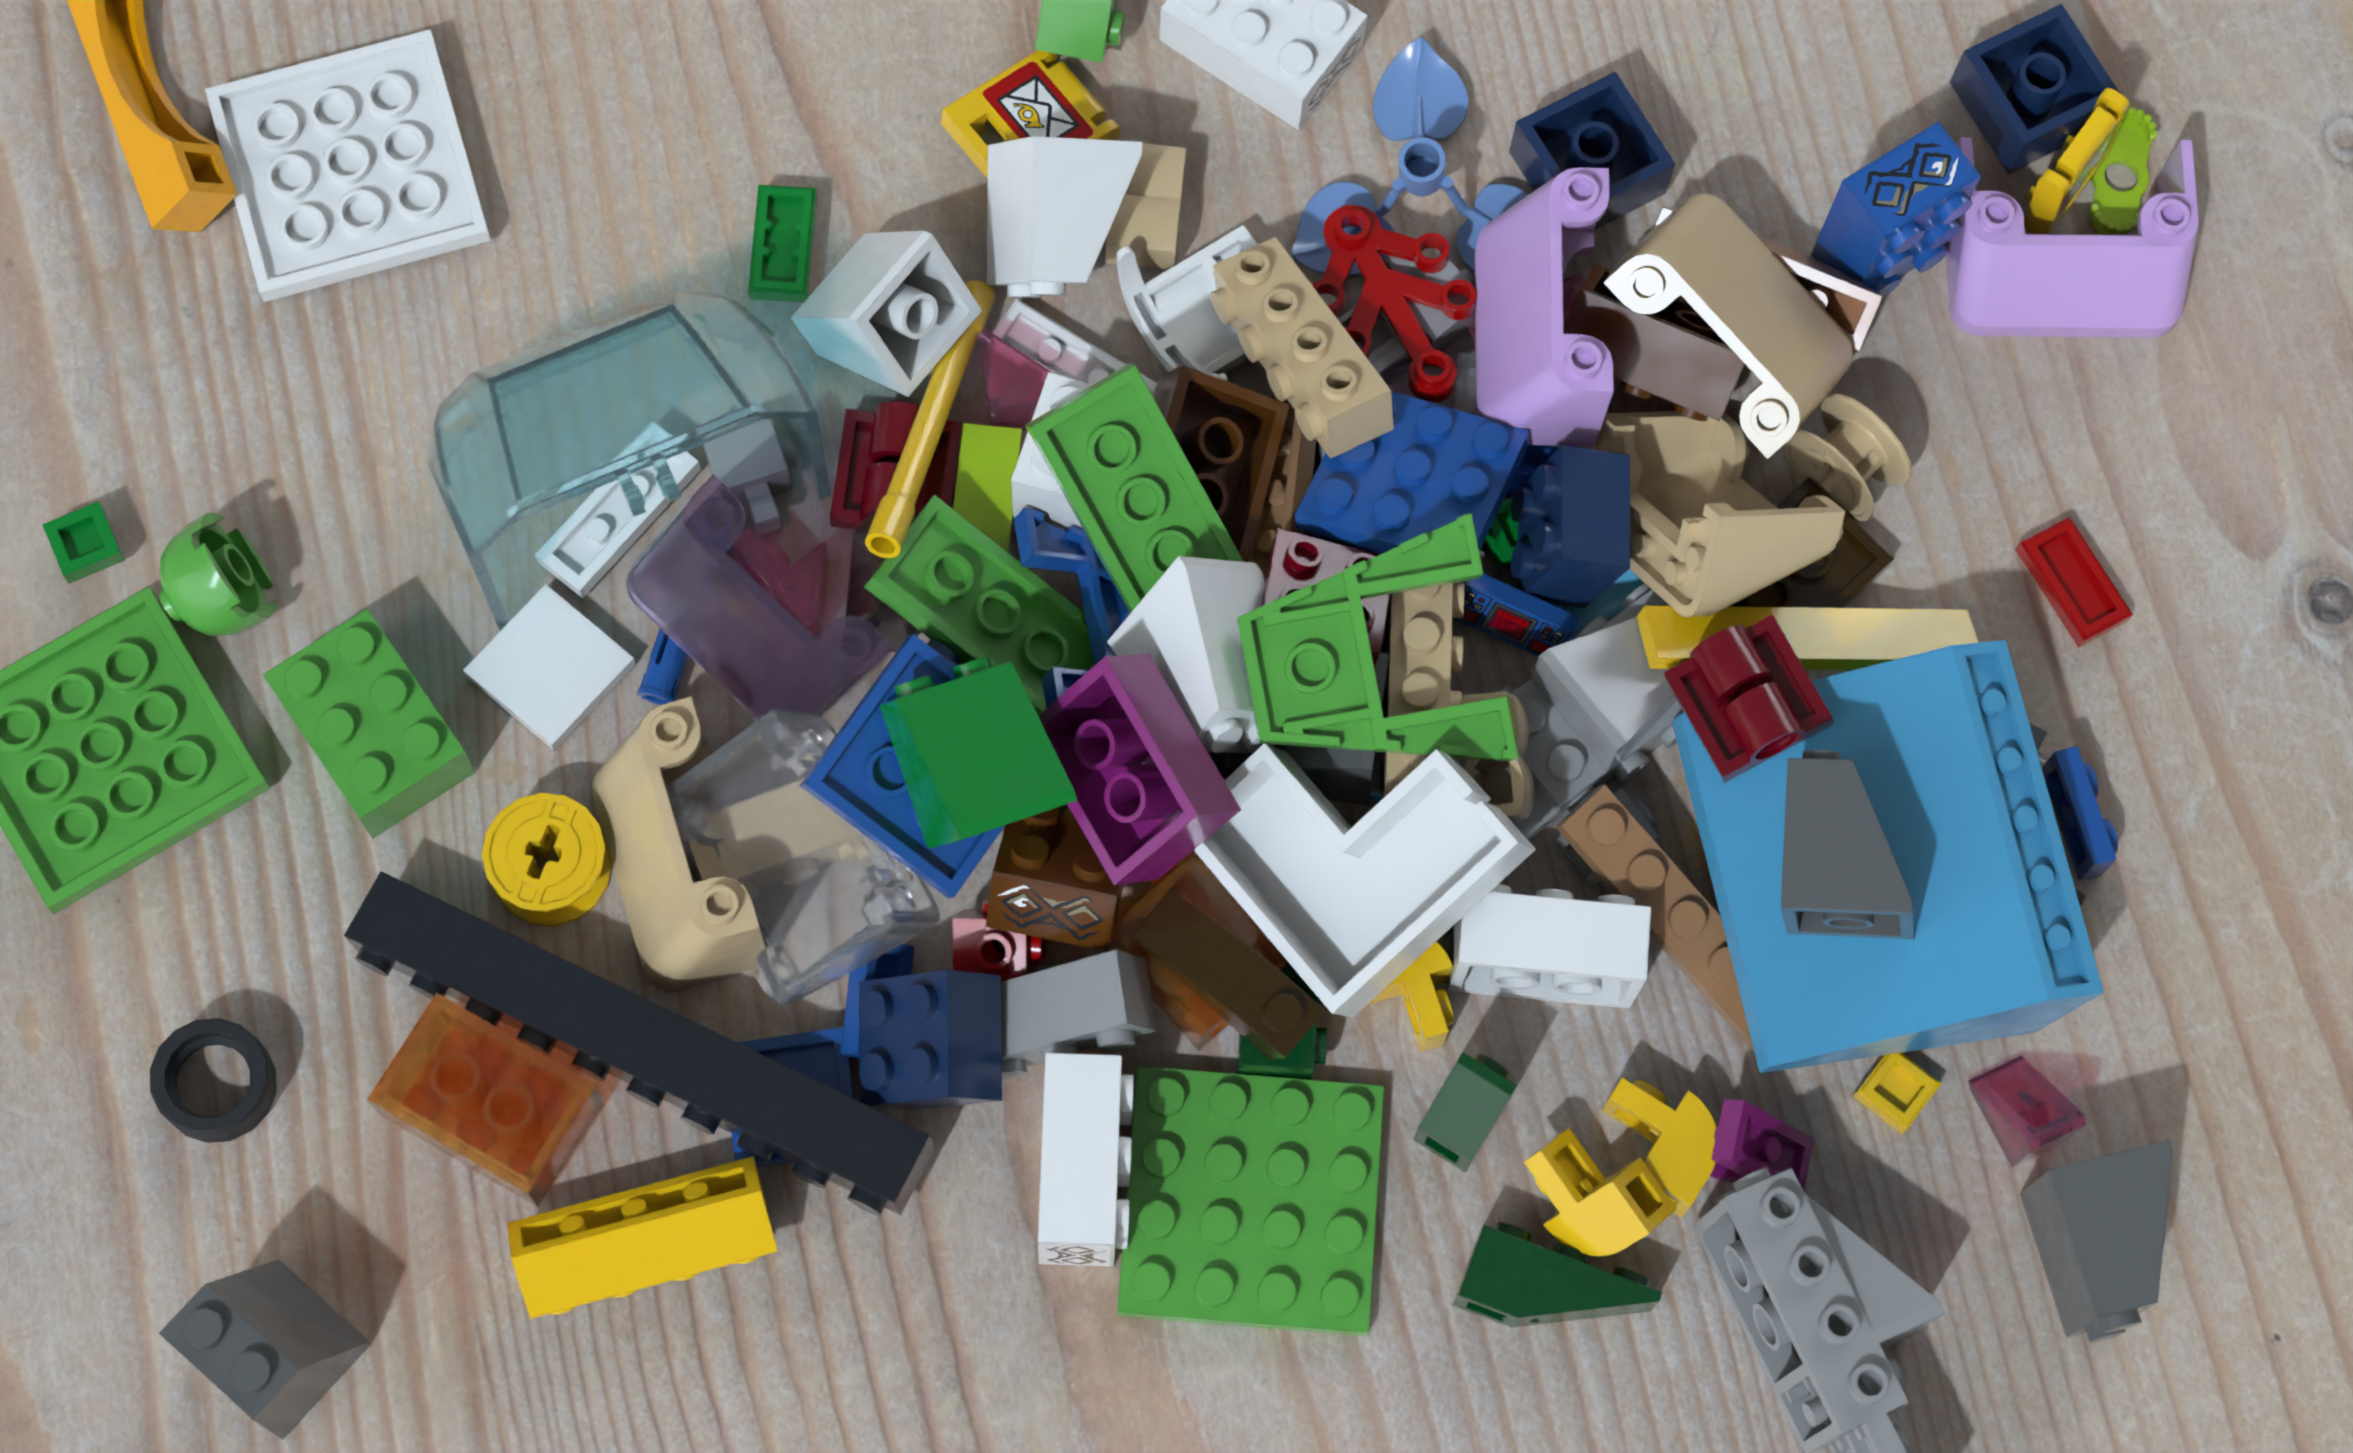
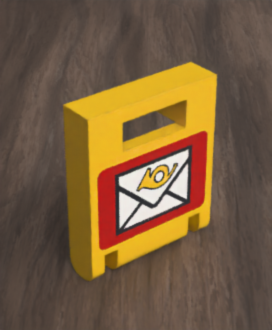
M1040 50L1035 51L943 108L941 125L987 179L988 146L980 137L985 132L986 119H988L1005 141L1032 136L1115 140L1119 136L1121 128L1113 119H1109L1096 126L1106 118V110L1065 62L1061 61L1054 65L1057 60V54Z
M2105 88L2097 99L2092 115L2076 137L2069 134L2062 147L2065 152L2058 160L2055 168L2059 173L2046 169L2039 178L2036 187L2032 185L2025 198L2030 203L2024 218L2025 229L2033 234H2051L2107 158L2129 107L2128 99L2112 88Z

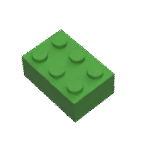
M368 609L360 612L263 674L276 697L372 839L476 773L465 750Z

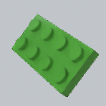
M1131 363L1125 365L1025 425L1130 613L1178 556L1244 562L1136 365Z
M933 495L911 523L900 554L894 558H885L864 586L865 589L929 639L939 641L951 649L959 657L961 664L988 656L992 667L1011 661L1037 715L1046 709L1041 678L1052 667L1090 670L1094 667L1085 613L1027 567H1022L1021 562L936 495Z

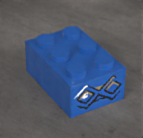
M1938 121L1842 180L1811 255L1814 259L1831 265L1883 295L1882 298H1884L1901 283L1900 277L1915 268L1919 273H1923L1935 266L1946 256L1948 251L1945 247L1948 241L1959 231L1960 226L1957 223L1961 215L1973 204L1970 197L1981 175Z

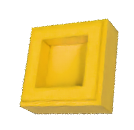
M1902 1052L1882 1057L1852 1097L1900 1134H1903L1942 1083Z

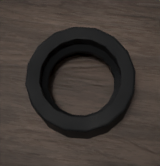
M221 1018L195 1020L174 1030L158 1047L150 1067V1093L159 1112L185 1136L206 1143L232 1141L252 1131L268 1114L276 1094V1068L267 1049L242 1025ZM223 1045L235 1049L244 1057L250 1069V1085L245 1097L234 1109L222 1115L203 1116L193 1113L182 1103L177 1092V1076L181 1066L194 1052L206 1046Z

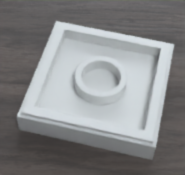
M545 584L463 671L468 679L555 751L632 670L636 662L634 657Z

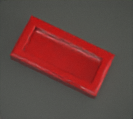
M2070 517L2020 542L2015 549L2078 648L2128 622L2133 616V613Z

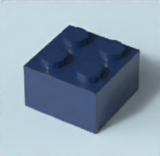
M2062 4L1964 50L1949 82L2008 174L2061 149L2069 134L2076 137L2092 115L2097 99L2105 88H2112L2119 92Z
M1616 71L1516 121L1509 153L1533 191L1567 169L1578 167L1609 168L1610 196L1608 206L1604 215L1596 222L1594 230L1666 194L1675 167V162Z
M1561 445L1543 464L1538 466L1537 470L1521 486L1516 488L1511 503V517L1514 522H1518V543L1515 545L1511 557V573L1514 578H1518V589L1551 604L1586 608L1630 569V455Z
M941 970L859 981L860 1102L877 1108L918 1110L1002 1101L1001 975Z

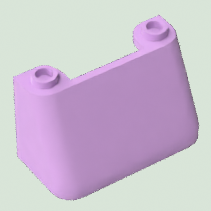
M1578 167L1565 170L1491 220L1478 235L1475 249V289L1477 293L1475 306L1476 415L1504 423L1508 426L1529 430V445L1595 447L1614 392L1613 361L1611 352L1605 344L1593 336L1564 334L1563 279L1566 267L1572 258L1577 255H1592L1594 228L1596 222L1606 212L1610 196L1609 168Z

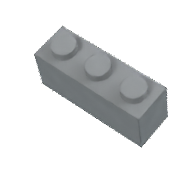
M1112 950L1001 982L1002 1081L1025 1076L1027 1074L1026 1066L1044 1062L1045 1065V1053L1080 1054L1081 1051L1098 1047L1099 1051L1104 1052L1118 1051L1134 1046V1037L1157 1031L1146 958L1119 950Z

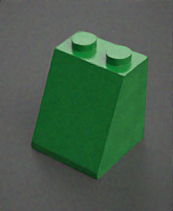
M988 656L953 667L956 679L937 686L933 685L930 675L897 685L894 688L898 698L880 705L927 849L957 842L1077 801L1074 788L1011 661L992 667Z

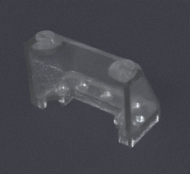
M772 709L667 786L666 791L680 838L686 842L693 840L703 846H713L730 878L737 880L747 889L754 906L761 933L768 944L766 948L758 953L757 963L759 968L756 969V978L764 992L776 1000L778 1004H793L920 935L939 921L940 912L932 893L923 879L799 786L838 732L829 722L816 714Z

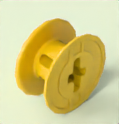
M538 793L518 798L497 814L485 833L481 856L486 877L493 886L496 896L508 912L529 924L554 927L577 921L596 907L609 886L612 861L606 840L602 835L601 827L585 806L566 795ZM554 846L559 861L558 863L548 861L541 873L536 859L537 857L547 859Z

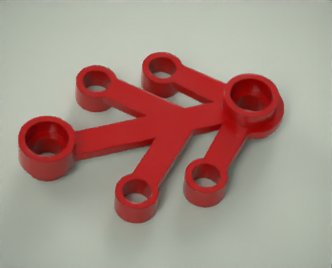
M1346 205L1337 208L1327 217L1323 229L1324 242L1332 254L1323 278L1316 281L1312 286L1319 295L1331 294L1337 299L1334 303L1327 305L1337 317L1344 308L1345 294L1343 287L1355 262L1365 279V283L1349 326L1345 327V330L1354 341H1358L1363 345L1361 351L1369 359L1371 353V334L1379 312L1382 309L1412 361L1408 377V385L1412 394L1418 399L1432 403L1447 399L1455 388L1456 365L1449 355L1433 349L1406 300L1441 310L1450 319L1464 320L1470 317L1475 310L1476 289L1470 282L1462 279H1455L1445 285H1441L1388 269L1379 255L1380 253L1415 262L1419 270L1425 273H1438L1447 266L1449 260V243L1442 235L1426 233L1416 239L1382 229L1378 217L1366 207ZM1358 227L1363 231L1357 235H1350L1345 233L1343 228ZM1427 248H1435L1441 252V255L1437 258H1427L1421 252ZM1459 294L1465 296L1469 301L1464 305H1455L1448 298ZM1427 366H1436L1441 368L1443 373L1438 376H1430L1422 369Z

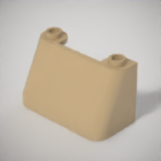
M1704 193L1693 195L1683 201L1618 261L1604 281V284L1625 306L1633 312L1641 314L1657 313L1681 295L1757 376L1762 383L1742 403L1739 418L1741 428L1747 438L1767 459L1792 438L1850 367L1853 349L1852 342L1846 332L1738 215L1717 196Z
M1678 411L1606 413L1593 450L1630 455V570L1678 614L1684 617L1713 615L1829 555L1835 549L1837 542L1842 536L1843 520L1846 511L1830 498L1823 495L1806 497L1800 503L1799 508L1778 509L1741 478L1744 464L1749 457V441L1737 422L1725 412L1720 421L1708 417L1707 421H1697L1680 414Z
M691 696L660 705L650 710L597 771L592 783L594 801L641 965L652 984L659 989L669 992L685 990L770 964L754 906L747 889L737 880L725 876L712 877L695 883L692 880L672 810L691 805L690 787L694 777L700 771L711 769L712 764Z

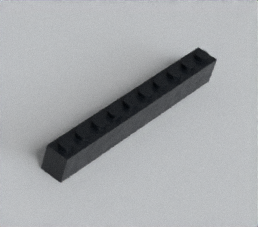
M380 871L344 934L345 938L358 952L355 960L366 968L388 977L392 969L411 977L409 986L436 1002L441 1003L445 995H448L466 1004L462 1010L464 1014L487 1027L495 1029L499 1021L520 1030L516 1038L525 1045L546 1055H550L555 1047L574 1057L571 1062L574 1068L596 1080L604 1082L608 1074L629 1083L625 1091L634 1098L655 1108H659L664 1100L684 1110L681 1119L705 1133L714 1135L718 1127L730 1133L733 1132L740 1136L736 1145L745 1152L767 1162L770 1161L773 1153H776L795 1164L791 1172L797 1177L822 1189H825L828 1181H831L851 1191L847 1199L872 1214L881 1216L884 1208L899 1215L902 1214L935 1150L929 1134Z

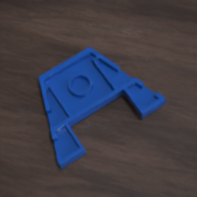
M1024 507L1013 519L1021 566L1077 573L1094 666L1105 656H1117L1107 641L1130 615V611L1085 531L1073 525L1066 531L1044 522V513ZM1052 667L1041 678L1046 708L1089 670Z

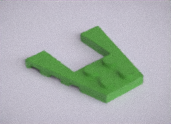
M1472 513L1465 514L1455 521L1429 533L1425 532L1405 541L1398 547L1367 561L1363 560L1343 569L1342 572L1312 586L1310 584L1237 617V628L1259 743L1427 756L1437 749L1454 758L1509 762L1516 761L1519 758L1507 696L1383 718L1361 599L1481 578L1483 570Z

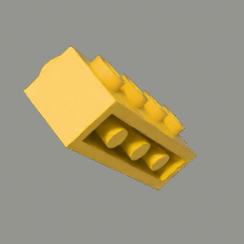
M754 1156L507 1223L511 1260L530 1319L547 1314H563L573 1310L576 1306L609 1297H626L642 1288L672 1280H688L701 1272L734 1263H750L763 1255L778 1252Z

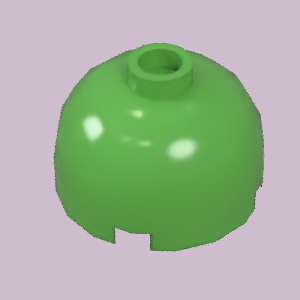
M217 513L202 515L187 524L170 540L160 557V583L163 590L159 592V598L165 611L175 621L180 622L183 620L191 628L209 636L236 635L270 618L276 610V601L266 605L262 589L268 590L273 585L270 575L258 553L237 528L227 534L221 527L217 526L216 523L224 519V517Z

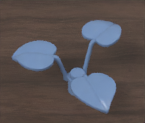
M1417 38L1393 59L1381 77L1374 94L1373 116L1376 126L1382 135L1392 141H1405L1414 137V139L1408 141L1402 147L1399 153V178L1392 182L1391 190L1378 207L1375 205L1372 194L1363 186L1355 183L1337 182L1319 190L1309 200L1302 213L1297 236L1291 250L1294 260L1302 266L1320 274L1325 273L1332 252L1324 242L1323 229L1327 217L1337 208L1346 205L1366 207L1378 217L1382 229L1395 232L1383 216L1392 209L1402 192L1406 190L1416 196H1428L1442 189L1459 213L1468 218L1458 230L1457 249L1464 264L1475 273V249L1480 231L1491 220L1528 196L1526 192L1515 186L1491 184L1480 191L1473 209L1461 197L1453 185V179L1445 175V153L1441 145L1435 140H1442L1451 136L1462 125L1468 112V94L1457 72L1432 49L1425 39ZM1358 227L1343 228V231L1350 235H1357L1363 231ZM1379 253L1384 262V259L1388 257V255ZM1354 262L1349 276L1362 275Z

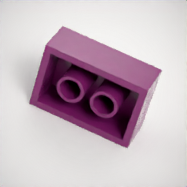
M1150 654L1105 656L1038 715L1077 797V801L1067 805L1113 885L1159 879L1241 811L1240 806Z

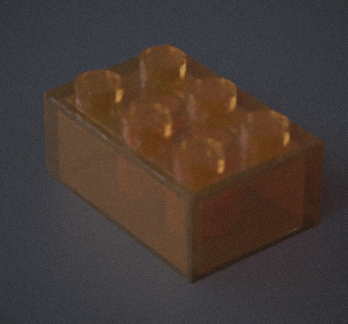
M437 992L367 1099L382 1117L536 1207H539L605 1102L597 1085Z

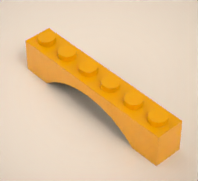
M67 0L151 228L201 232L237 195L219 145L201 136L182 118L170 101L161 83L148 44L143 0Z

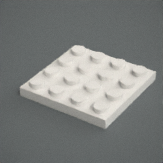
M431 29L205 89L222 155L237 192L234 200L258 291L263 302L491 241Z

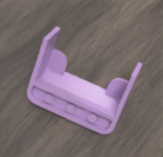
M1960 137L1957 146L1974 166L1972 137ZM2192 140L2179 141L2156 179L2157 195L2147 200L2138 215V235L2025 234L2023 211L2014 198L1999 191H1976L1974 189L1970 197L1973 204L1961 215L1957 223L1960 229L1948 241L1945 247L1948 251L1946 254L1949 311L1956 326L1962 331L1975 336L2155 338L2170 332L2182 316L2199 225Z

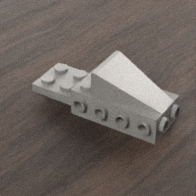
M1645 583L1625 598L1622 602L1625 609L1608 621L1604 616H1600L1583 628L1576 636V639L1551 647L1539 655L1537 663L1529 672L1532 676L1531 679L1515 690L1509 684L1497 691H1508L1517 696L1524 705L1528 716L1529 742L1523 758L1527 762L1534 780V805L1528 819L1510 820L1527 840L1531 839L1549 824L1553 827L1598 786L1604 784L1607 786L1615 779H1618L1620 783H1624L1632 778L1649 762L1646 756L1660 745L1664 744L1667 748H1671L1677 744L1672 721L1680 713L1684 712L1665 680L1663 673L1669 669H1649L1636 618L1644 606L1669 605ZM1461 758V765L1464 768L1468 758Z
M1766 1167L1733 1183L1734 1188L1717 1197L1718 1204L1696 1222L1693 1227L1804 1453H1812L1825 1446H1828L1831 1453H1913L1911 1443L1905 1432L1899 1426H1893L1888 1416L1909 1403L1904 1393L1906 1381L1902 1370L1892 1357L1885 1355L1883 1349L1907 1339L1945 1314L1940 1301L1805 1194L1792 1168L1771 1177ZM1736 1229L1741 1238L1740 1240L1736 1238ZM1764 1286L1770 1296L1768 1298L1764 1295ZM1792 1345H1794L1801 1360L1794 1356Z

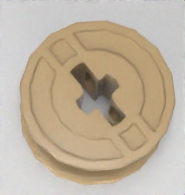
M1839 393L1830 394L1825 397L1821 404L1822 420L1829 435L1822 439L1810 432L1797 430L1792 438L1784 444V452L1793 471L1802 483L1809 477L1838 506L1845 510L1855 522L1867 521L1874 512L1873 496L1865 481L1871 476L1878 481L1892 486L1905 485L1912 476L1911 461L1902 443L1893 431L1872 410L1853 398Z

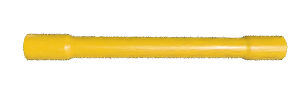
M972 280L965 283L982 309V312L935 365L887 493L878 505L865 539L866 547L876 556L894 558L900 554L915 514L914 505L975 343L983 333L996 298L994 290L982 281Z

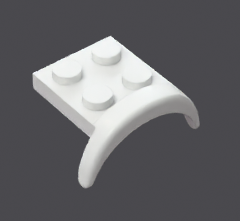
M1244 225L1145 284L1141 277L1134 251L1129 246L1118 250L1116 256L1117 273L1127 309L1143 339L1168 372L1183 365L1228 382L1225 374L1248 360L1240 344L1238 331L1231 322L1226 325L1221 322L1214 310L1210 296L1211 292L1216 290L1213 265L1258 245Z

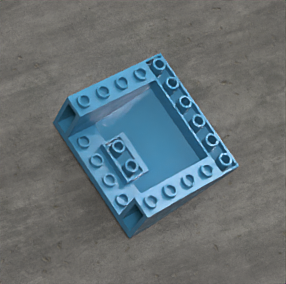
M2006 640L1948 646L1812 680L1813 685L1833 717L1834 725L1725 783L1686 715L1680 713L1672 721L1760 1073L2036 1033L2104 993ZM1808 750H1830L1840 753L1841 760H1853L1911 896L1915 926L1914 939L1787 934L1781 911L1788 758H1802L1803 752Z

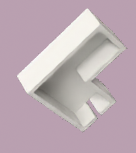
M1266 743L1224 780L1240 806L1241 811L1194 849L1196 854L1332 1014L1351 1018L1357 1015L1536 850L1500 808L1487 803L1491 798L1458 760L1437 749L1351 827L1286 751Z

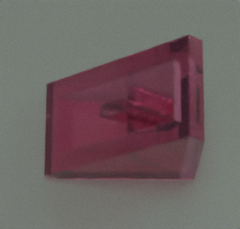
M984 328L978 336V352L990 425L1020 428L1022 431L1027 430L1025 425L1032 421L1047 374L1052 372Z
M2022 1055L1968 1080L1970 1091L2012 1168L2065 1143L2087 1125L2085 1115Z

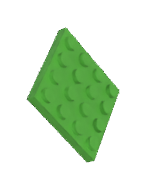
M150 587L145 588L0 671V827L47 908L53 914L271 789Z
M1137 1066L1131 1137L1129 1187H1127L1126 1200H1129L1127 1249H1122L1117 1316L1367 1336L1370 1320L1384 1086Z

